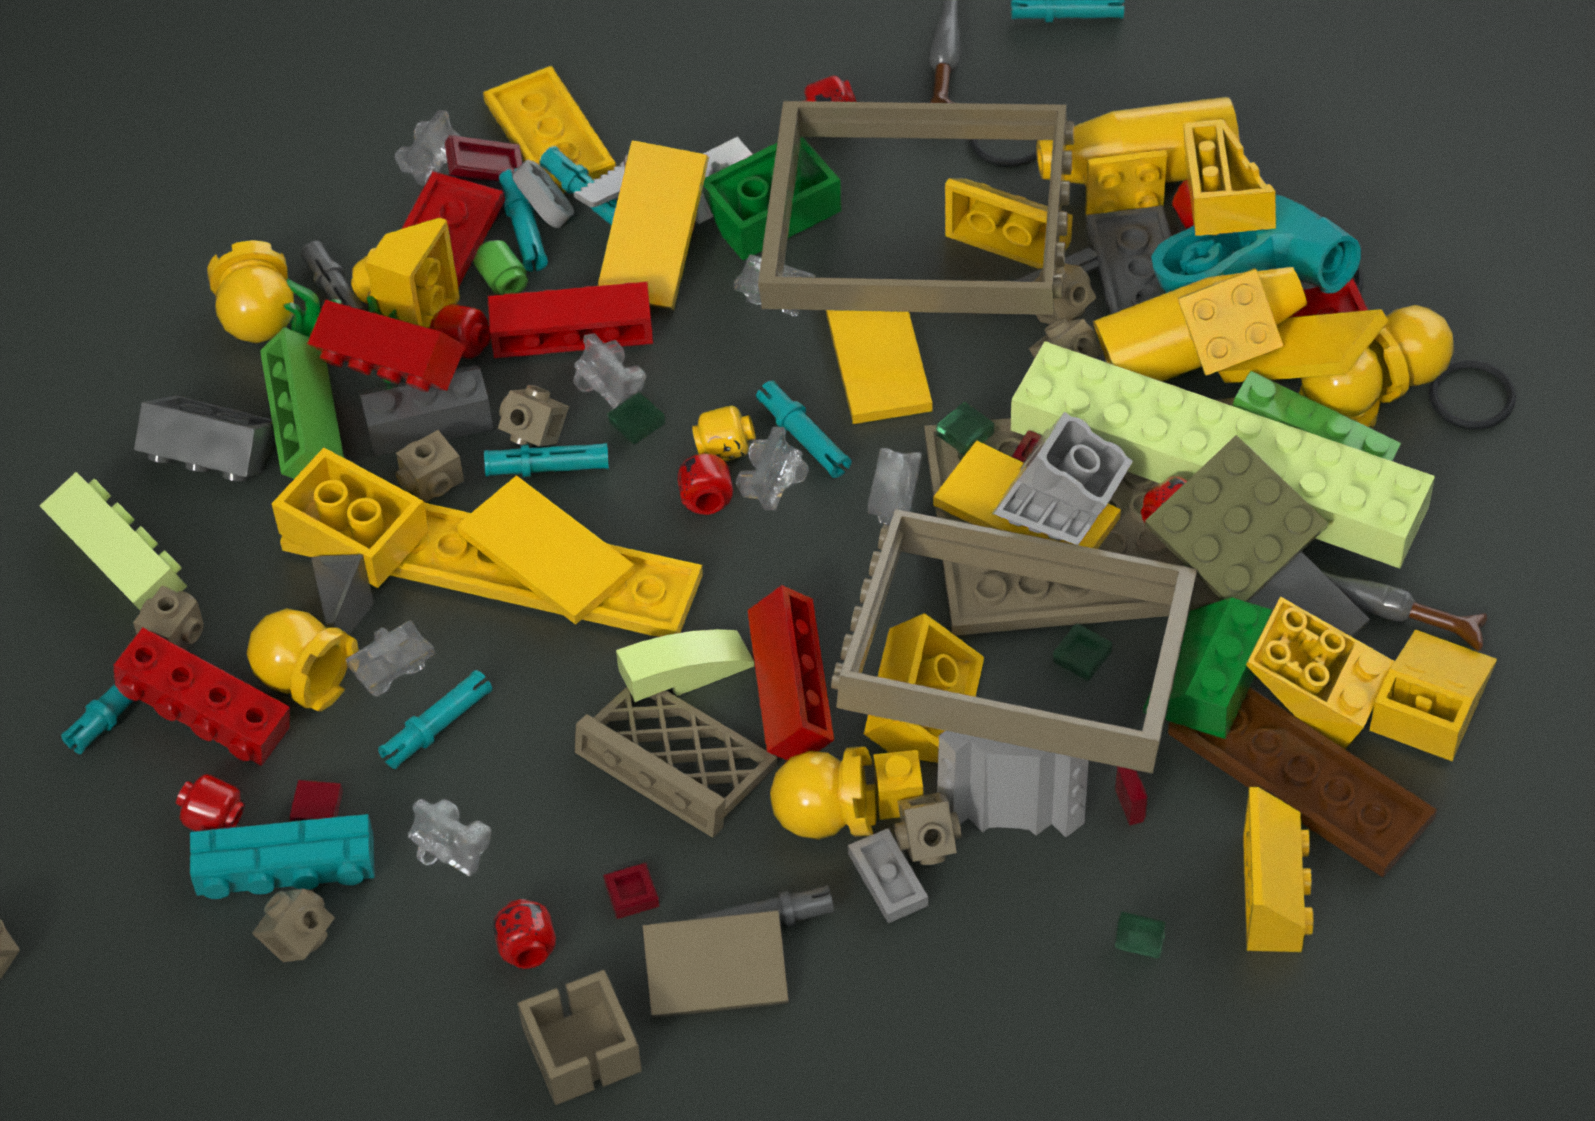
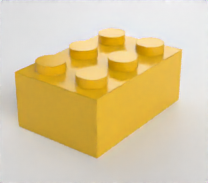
M323 448L272 502L280 535L318 556L363 554L369 583L376 588L381 586L429 532L423 500L326 448Z

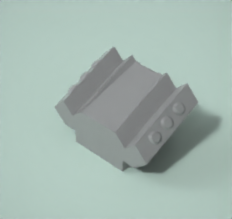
M1064 412L1050 429H1046L1035 444L1033 451L1022 464L1019 474L1008 487L992 514L1008 519L1011 524L1027 526L1030 531L1046 533L1049 538L1057 541L1062 539L1079 545L1098 515L1107 506L1133 460L1128 458L1118 445L1107 442L1092 432L1086 422L1080 418L1071 417Z
M945 731L939 735L937 793L941 792L947 799L950 813H957L960 824L970 819L982 832L988 828L996 827L1030 830L1035 836L1052 824L1067 837L1085 823L1088 760Z

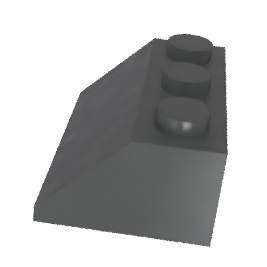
M476 364L457 368L447 391L430 387L429 392L426 393L405 383L406 380L400 381L399 384L391 383L358 391L374 456L400 451L409 443L418 441L437 430L440 431L446 440L493 430L488 395L481 370Z
M177 395L141 403L134 450L148 453V459L151 461L172 463L173 459L186 462L185 468L188 470L209 472L210 469L223 471L222 477L225 479L247 481V477L263 473L276 448L272 418Z

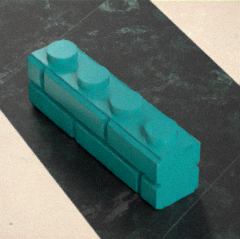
M368 814L190 832V875L197 896L204 895L210 899H221L228 896L230 892L249 891L253 894L262 895L272 892L274 888L293 886L296 889L304 888L310 890L317 887L319 883L338 882L342 885L350 886L361 883L363 879L375 877L374 837Z

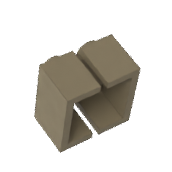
M605 970L565 985L571 1013L568 1017L564 1018L561 998L557 988L518 1003L523 1031L555 1105L593 1091V1081L600 1079L603 1086H606L642 1071L637 1041Z

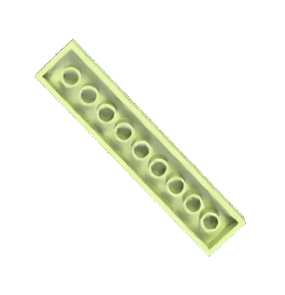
M1046 341L1043 343L1011 400V431L1025 435L1030 430L1043 435L1046 429H1050L1061 415L1066 412L1071 417H1077L1086 422L1091 431L1103 440L1118 445L1125 455L1133 460L1127 472L1157 483H1161L1172 476H1179L1188 481L1237 435L1328 522L1327 528L1315 539L1397 568H1401L1430 505L1435 479L1433 475Z

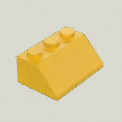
M948 178L945 183L946 237L1038 269L1043 268L1048 206L966 178ZM1069 213L1067 236H1059V242H1065V251L1072 239L1073 215Z
M437 218L387 233L377 247L369 251L365 261V269L369 275L370 294L377 300L384 316L388 317L391 311L396 310L397 316L401 321L429 328L431 320L437 312L446 305L457 304L460 300L447 220Z
M924 613L889 628L877 677L976 697L984 657ZM868 715L863 734L889 753L918 750L919 760L938 763L939 735L945 732V730Z
M1249 787L1243 830L1247 951L1302 952L1304 935H1312L1313 909L1312 907H1304V895L1310 896L1311 869L1303 868L1302 857L1309 856V830H1301L1299 811L1259 787Z

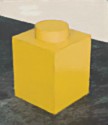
M918 750L874 754V784L876 785L880 820L900 818L898 800L923 796Z

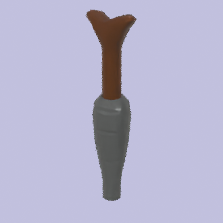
M957 0L943 1L942 14L932 41L929 62L932 69L935 70L933 96L929 103H954L948 99L950 73L957 68L960 60Z
M1323 572L1357 607L1395 622H1403L1411 618L1451 631L1477 651L1483 647V636L1480 629L1486 624V613L1456 616L1414 602L1415 600L1411 593L1395 586Z

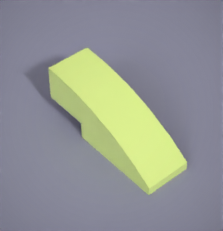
M737 630L689 631L642 641L616 650L619 672L635 702L672 688L675 696H679L755 666L754 660Z

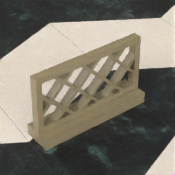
M626 687L595 717L592 718L586 714L576 723L575 753L712 838L724 828V818L777 766L778 757L768 753L763 748L666 690L649 696L655 700L656 706L632 708L631 701L633 697L628 687ZM681 716L689 721L690 727L666 728L665 717ZM658 718L660 729L636 730L634 719ZM628 720L629 731L615 732L605 725L609 721ZM716 737L724 742L725 748L701 749L699 738ZM692 739L694 750L670 751L669 740ZM662 741L664 752L650 753L638 746V742ZM751 758L759 763V765L755 769L736 770L734 759ZM727 760L729 771L705 773L703 761ZM697 762L698 773L684 774L674 768L673 763ZM731 783L733 791L723 798L710 790L708 785Z

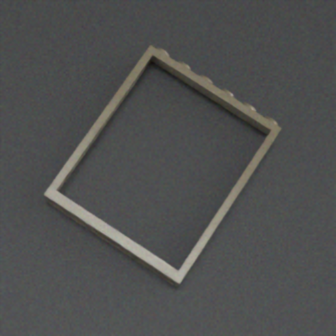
M783 101L758 279L762 309L1054 315L1055 298H1062L1063 274H1057V267H1065V242H1059V236H1067L1068 212L1061 210L1062 205H1069L1070 181H1064V175L1072 174V151H1066V145H1074V121H1067L1066 105ZM801 137L1053 140L1042 282L782 277Z
M895 509L890 526L883 525L880 531L878 549L881 552L874 551L872 554L869 568V576H872V579L865 578L860 594V603L863 604V607L855 606L850 631L854 632V634H846L843 641L841 660H845L844 664L836 662L831 688L838 690L836 708L1153 773L1192 601L1197 569ZM901 552L1170 605L1171 609L1143 730L1139 731L862 674Z

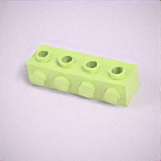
M75 472L40 505L139 610H141L143 604L148 599L153 598L161 586L176 592L183 591L187 587L177 575L182 569L181 566L165 550L159 556L152 550L158 543L142 526L136 531L129 526L134 519L118 502L112 507L106 503L111 495L95 479L87 483Z

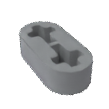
M526 160L513 173V180L542 219L549 225L560 228L574 214L571 203L538 163Z

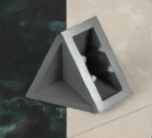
M363 554L312 557L327 628H339L350 635L374 604Z

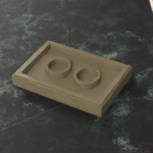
M779 911L643 925L652 1018L788 1003Z

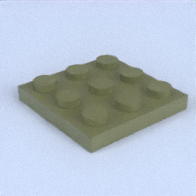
M1237 435L1145 520V526L1187 567L1197 569L1196 576L1221 600L1233 597L1249 602L1328 525V522Z

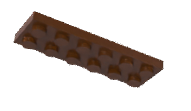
M1251 687L1248 689L1226 739L1177 723H1169L1168 734L1248 788L1259 787L1299 811L1303 825L1381 877H1384L1435 820L1437 809Z

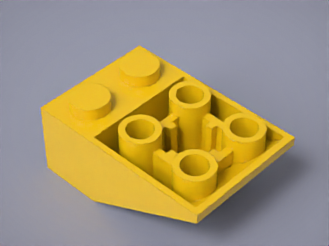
M1280 597L1246 665L1296 718L1346 749L1364 728L1374 707L1377 695L1395 661Z
M1415 629L1391 666L1377 695L1369 731L1453 761L1497 663V659Z

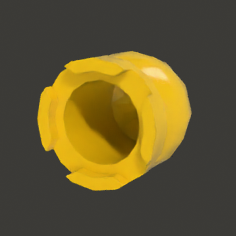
M250 240L234 243L231 245L233 251L224 254L221 258L214 255L207 267L210 289L216 295V315L223 328L237 339L255 344L271 340L284 327H287L294 315L284 308V304L294 303L293 291L290 290L286 281L288 272L283 253L279 254L273 251L271 244L268 242Z
M1413 305L1395 309L1386 316L1388 319L1387 324L1368 346L1377 355L1382 368L1384 381L1379 395L1380 402H1392L1404 396L1409 386L1433 382L1447 370L1454 353L1453 332L1446 320L1430 308Z
M1369 348L1364 351L1347 374L1301 378L1300 395L1367 427L1371 426L1373 428L1376 424L1380 406L1379 395L1384 379L1377 355Z
M288 608L266 615L251 632L247 648V657L254 676L269 689L285 694L291 693L292 699L304 708H312L318 712L330 707L345 691V688L339 686L344 678L348 667L355 670L359 654L357 640L339 628H326L309 612Z
M865 746L847 748L844 751L842 761L829 753L808 751L790 757L775 773L770 791L773 813L781 825L800 837L816 840L835 835L846 824L849 826L851 834L855 837L873 835L871 825H876L877 799L876 785L866 783L864 766L872 765L868 749Z

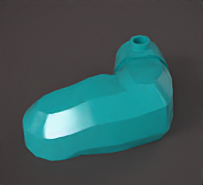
M1275 194L1276 229L1195 236L1193 225L1186 231L1173 235L1160 243L1153 252L1151 259L1159 285L1166 293L1207 277L1244 273L1252 269L1261 271L1293 267L1300 281L1317 286L1324 293H1335L1341 290L1357 271L1361 260V247L1358 240L1326 217H1320L1308 207Z

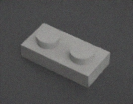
M888 828L848 845V855L887 923H891L928 906V896Z

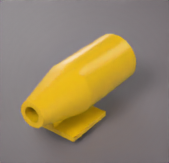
M1229 97L1117 110L1074 126V145H1066V151H1072V174L1064 175V181L1085 184L1086 215L1163 206L1165 183L1188 180L1185 165L1183 123L1224 120L1239 141L1238 124L1233 104ZM1037 140L1038 168L1041 178L1045 180H1050L1053 140Z
M1293 267L1261 271L1252 269L1244 273L1204 278L1094 320L1093 324L1100 347L1104 352L1103 355L1106 363L1163 382L1199 367L1203 368L1205 375H1209L1282 347L1283 343L1277 325L1306 306L1307 302L1301 282Z

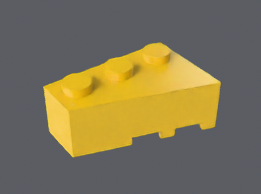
M1224 120L1183 123L1185 165L1195 236L1276 229L1275 190L1271 184L1266 185L1259 175V168L1254 162L1250 163L1246 158L1243 146Z

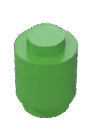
M501 240L488 241L479 247L474 258V266L492 291L498 295L521 293L528 283L526 269L507 243Z

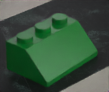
M801 137L788 238L841 212L840 179L803 137ZM777 143L706 177L704 180L702 193L719 231L742 261L763 250Z
M1230 597L1189 612L1165 720L1226 739L1255 677V674L1248 668L1246 663L1273 611L1272 609ZM1151 692L1143 707V713H1147Z

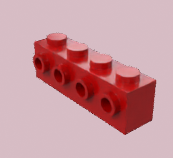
M627 282L615 285L586 286L582 288L488 296L490 337L494 358L653 344L647 282Z
M325 300L307 343L309 346L320 351L321 355L319 358L329 364L342 367L343 363L347 362L349 363V368L368 376L371 375L372 370L377 371V376L395 384H399L401 378L406 379L405 383L426 393L429 392L430 387L444 391L448 390L465 349L463 344L440 331Z
M781 585L747 611L766 749L768 753L788 761L790 757L808 751H820L834 741L813 599Z
M142 627L113 665L115 686L125 697L133 701L141 700L154 707L160 716L167 720L174 721L176 719L189 726L203 740L212 741L213 739L224 745L232 755L242 761L251 760L262 766L290 728L289 706Z

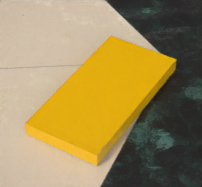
M552 66L483 92L486 105L511 144L520 145L523 162L532 160L540 165L539 161L544 152L550 147L556 146L573 163L583 165L589 171L588 175L593 180L600 179L601 175H607L608 171H614V167H616L615 161ZM543 168L549 174V176L552 178L555 184L559 187L562 193H565L566 191H564L561 187L562 183L558 179H556L550 172H548L545 168Z
M631 141L598 286L627 282H647L650 305L674 310L709 163L708 155Z
M1382 309L1287 318L1277 325L1283 343L1282 347L1222 369L1218 373L1225 383L1244 382L1250 370L1270 380L1347 374L1387 324L1388 319Z
M825 310L853 424L933 411V402L909 312Z
M977 440L933 496L934 506L970 524L1057 541L1049 538L1046 533L1030 531L1027 526L1011 524L1008 519L992 514L1008 487L1019 474L1023 462ZM1108 503L1081 540L1079 546L1098 549L1119 521L1121 509ZM1062 539L1059 540V542L1073 544Z
M517 475L456 525L460 536L575 625L635 574V566L632 562Z

